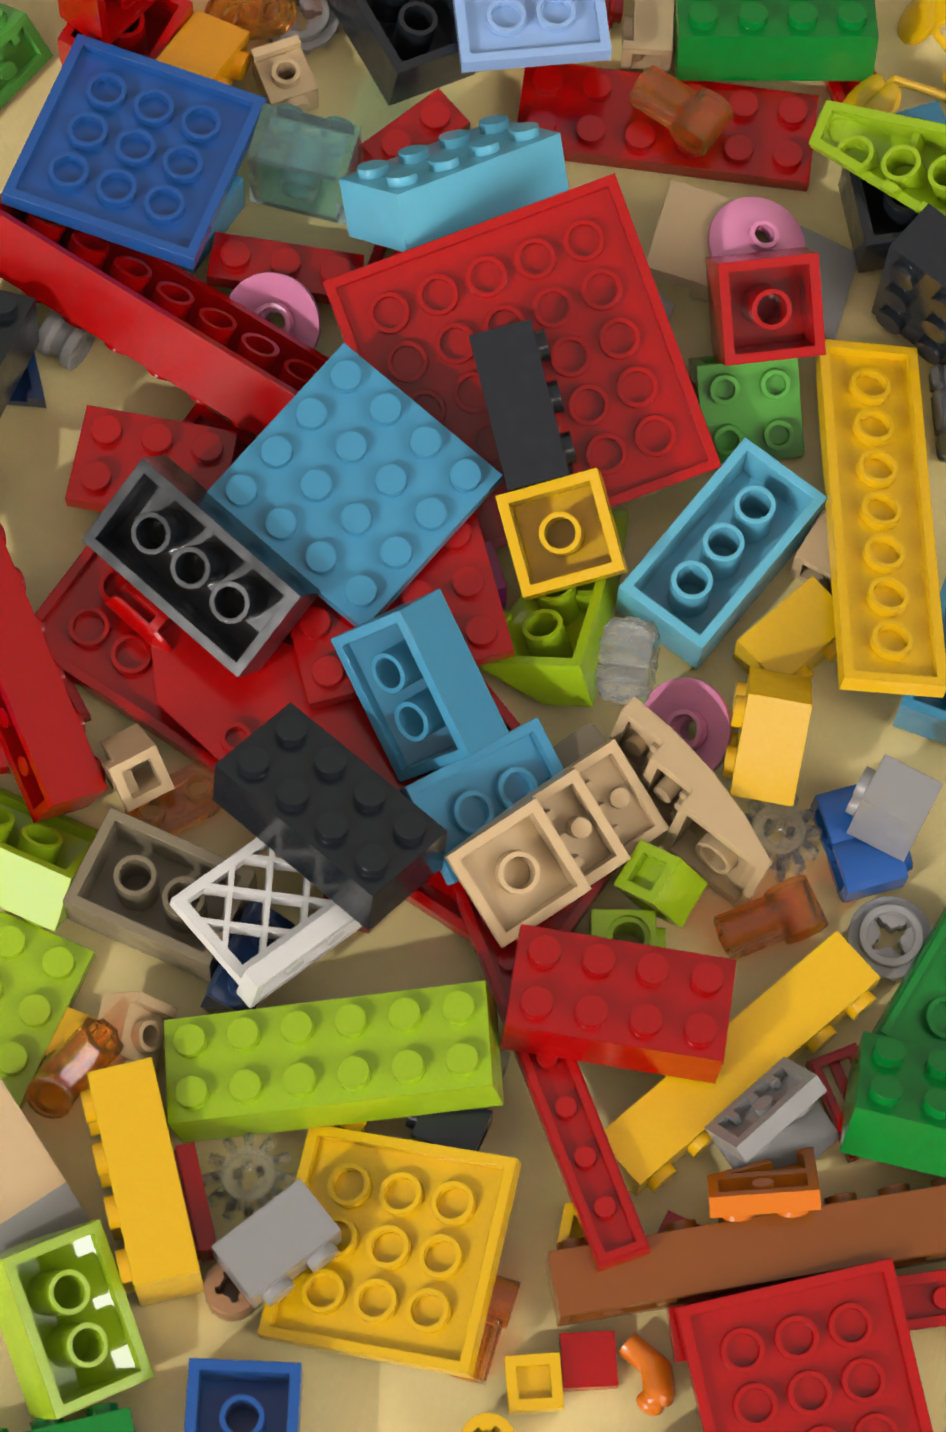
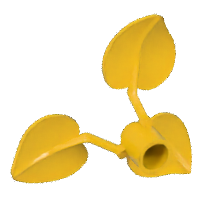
M912 0L903 11L898 22L897 34L900 40L906 45L914 46L923 42L932 33L933 38L946 52V37L941 31V26L946 24V0ZM946 69L942 75L945 91L897 75L890 77L886 81L880 74H874L858 84L844 99L843 103L895 114L902 98L900 87L941 99L946 103Z

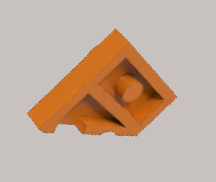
M814 1147L797 1150V1163L774 1170L772 1161L767 1158L749 1163L742 1168L728 1169L707 1175L710 1218L722 1217L726 1221L740 1222L751 1219L754 1215L777 1213L782 1217L795 1218L804 1216L809 1211L821 1210L820 1186Z

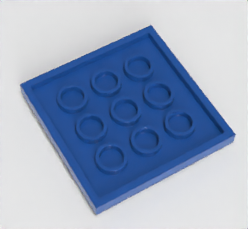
M78 33L1 193L2 204L194 270L265 113L267 98Z

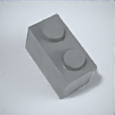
M885 754L877 770L868 766L865 768L852 794L853 796L845 812L854 817L846 833L904 862L943 783Z
M299 1178L213 1244L211 1249L214 1259L253 1309H255L264 1301L268 1306H272L282 1300L294 1289L295 1284L292 1280L308 1267L313 1272H316L332 1261L339 1253L336 1245L342 1242L341 1229Z

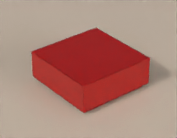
M615 1331L559 1334L563 1392L618 1388Z

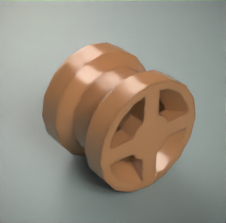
M218 1263L215 1264L207 1273L204 1281V1295L209 1309L219 1319L228 1322L241 1321L249 1317L255 1309L249 1304Z

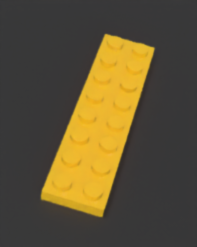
M825 339L826 355L814 357L825 496L828 497L825 505L839 689L943 698L946 693V654L917 348Z

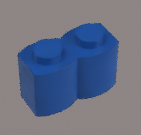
M857 784L815 795L810 805L815 827L827 855L830 872L842 903L901 888L908 879L907 871L913 869L910 851L904 862L846 833L854 816L846 813L845 810Z

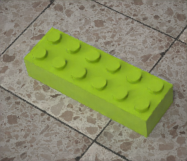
M485 980L164 1020L167 1124L183 1143L504 1105L497 1004Z

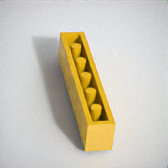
M838 931L829 936L729 1022L724 1063L715 1084L666 1076L604 1129L625 1184L636 1197L647 1187L655 1193L668 1183L678 1172L673 1165L688 1152L694 1158L704 1152L714 1142L704 1127L780 1059L786 1057L794 1061L807 1049L813 1054L818 1053L837 1035L838 1032L833 1027L847 1015L852 1020H856L875 1003L877 998L872 993L875 991L881 977Z

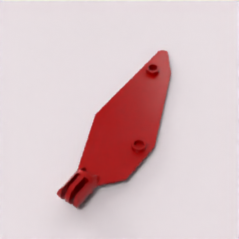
M129 581L120 588V591L134 609L115 594L105 603L151 646L157 705L218 761L291 702L397 790L433 772L430 771L399 783L359 698L311 710L293 645L282 642L260 671L238 678Z

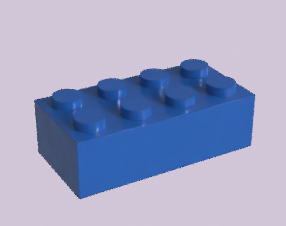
M189 1358L184 1432H300L303 1382L302 1363Z

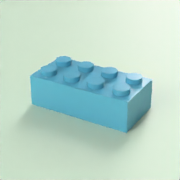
M492 115L479 120V126L470 130L444 132L439 135L438 142L427 146L411 145L404 147L398 151V157L387 161L372 160L361 163L357 166V172L339 178L349 237L400 252L569 190L561 134L539 128V124L536 122L517 123L509 121L506 115Z
M746 437L618 588L615 610L696 670L700 668L802 545L824 509L828 498Z

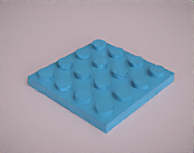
M343 343L212 485L207 493L320 590L318 596L356 627L384 613L502 482L503 475L349 346Z

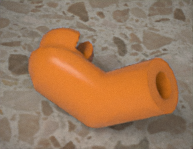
M634 1332L617 1354L641 1373L643 1390L636 1397L638 1407L649 1416H658L663 1412L664 1407L672 1405L675 1398L672 1365L667 1358Z

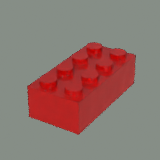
M521 924L515 947L500 1048L555 1056L562 1059L570 1058L581 1062L715 1084L724 1063L737 959Z

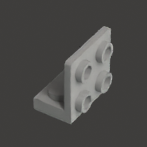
M786 1057L780 1059L704 1127L732 1169L742 1168L749 1163L767 1158L772 1161L773 1170L797 1163V1150L814 1147L816 1160L839 1139L837 1129L817 1101L827 1089L816 1074Z

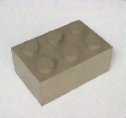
M110 807L62 900L67 919L210 982L219 962L169 904L172 897L227 858ZM241 866L235 871L234 886L258 890L256 871ZM227 877L217 884L226 885ZM202 894L190 903L201 917L223 920L225 897ZM232 898L230 921H240L249 901ZM214 931L216 935L221 939L222 932ZM229 933L228 944H229L230 939H231V937H232V935H233V934H231V933Z

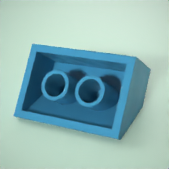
M440 588L401 604L330 639L399 783L468 758L509 734Z

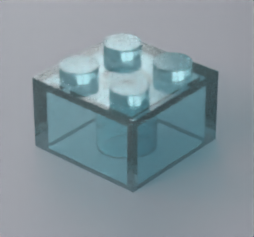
M263 103L247 153L250 202L346 225L339 178L357 172V166L362 163L361 126L353 125L349 120L339 116L324 118L304 113L300 108L289 104L275 106Z

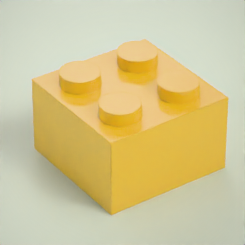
M598 468L495 496L524 599L531 600L628 573L604 480Z
M749 667L747 683L737 681L732 704L731 726L738 727V733L733 732L730 745L726 746L721 777L731 778V796L793 807L812 709L811 677Z

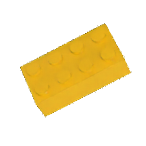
M152 1057L87 1072L90 1089L80 1091L90 1134L91 1136L100 1134L102 1142L91 1145L102 1188L112 1186L113 1195L103 1197L114 1241L124 1240L125 1248L116 1250L115 1255L125 1293L136 1292L140 1307L204 1292L203 1280Z

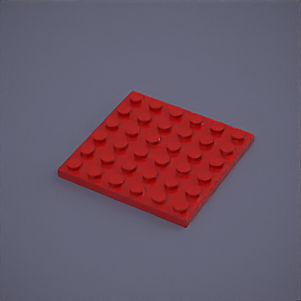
M615 173L323 281L345 344L503 475L502 482L475 510L484 542L492 540L495 550L508 545L495 496L518 489H507L469 339L471 334L531 319L533 331L544 328L552 360L542 363L546 382L557 380L565 411L555 414L559 434L570 431L577 458V463L567 465L569 473L572 475L598 468L602 473L611 507L722 467Z

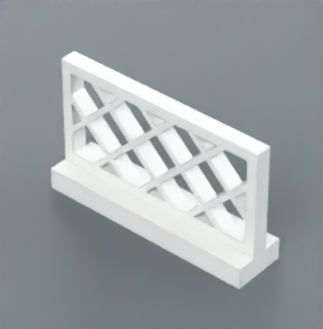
M258 838L248 843L172 897L169 904L239 985L236 993L250 1009L362 927L360 923L331 899L309 897L311 882L304 876L302 896L272 892L273 869L290 872L298 871L282 858L275 857V852ZM268 848L267 856L258 855ZM243 865L266 868L264 890L235 887V871ZM227 877L226 885L217 884ZM202 894L225 897L223 920L201 917L190 903ZM232 898L262 902L261 925L230 921ZM270 904L301 908L299 924L292 929L268 926ZM308 909L317 910L308 917ZM214 931L222 932L221 939L216 935ZM229 933L260 937L258 954L242 965L228 948ZM267 938L276 940L267 947Z

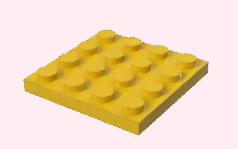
M331 1126L309 1128L296 1181L299 1178L303 1181L341 1229L342 1242L336 1245L339 1253L327 1265L316 1272H313L308 1267L292 1280L295 1287L287 1296L272 1306H268L265 1302L257 1335L263 1340L473 1379L522 1165L521 1162L514 1157Z

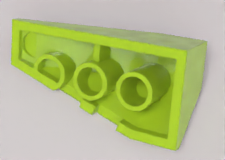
M826 100L809 140V145L812 149L917 213H920L929 203L946 216V124Z
M612 510L624 554L629 514L627 510ZM620 575L531 600L524 599L521 593V596L510 611H504L515 657L481 665L482 669L543 705L594 707L606 666Z

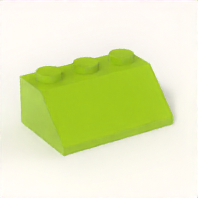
M0 788V908L23 917L30 925L56 931L67 918L62 900L98 830L65 815L33 823L23 797Z
M100 1219L30 1239L0 1251V1329L32 1419H60L154 1377Z

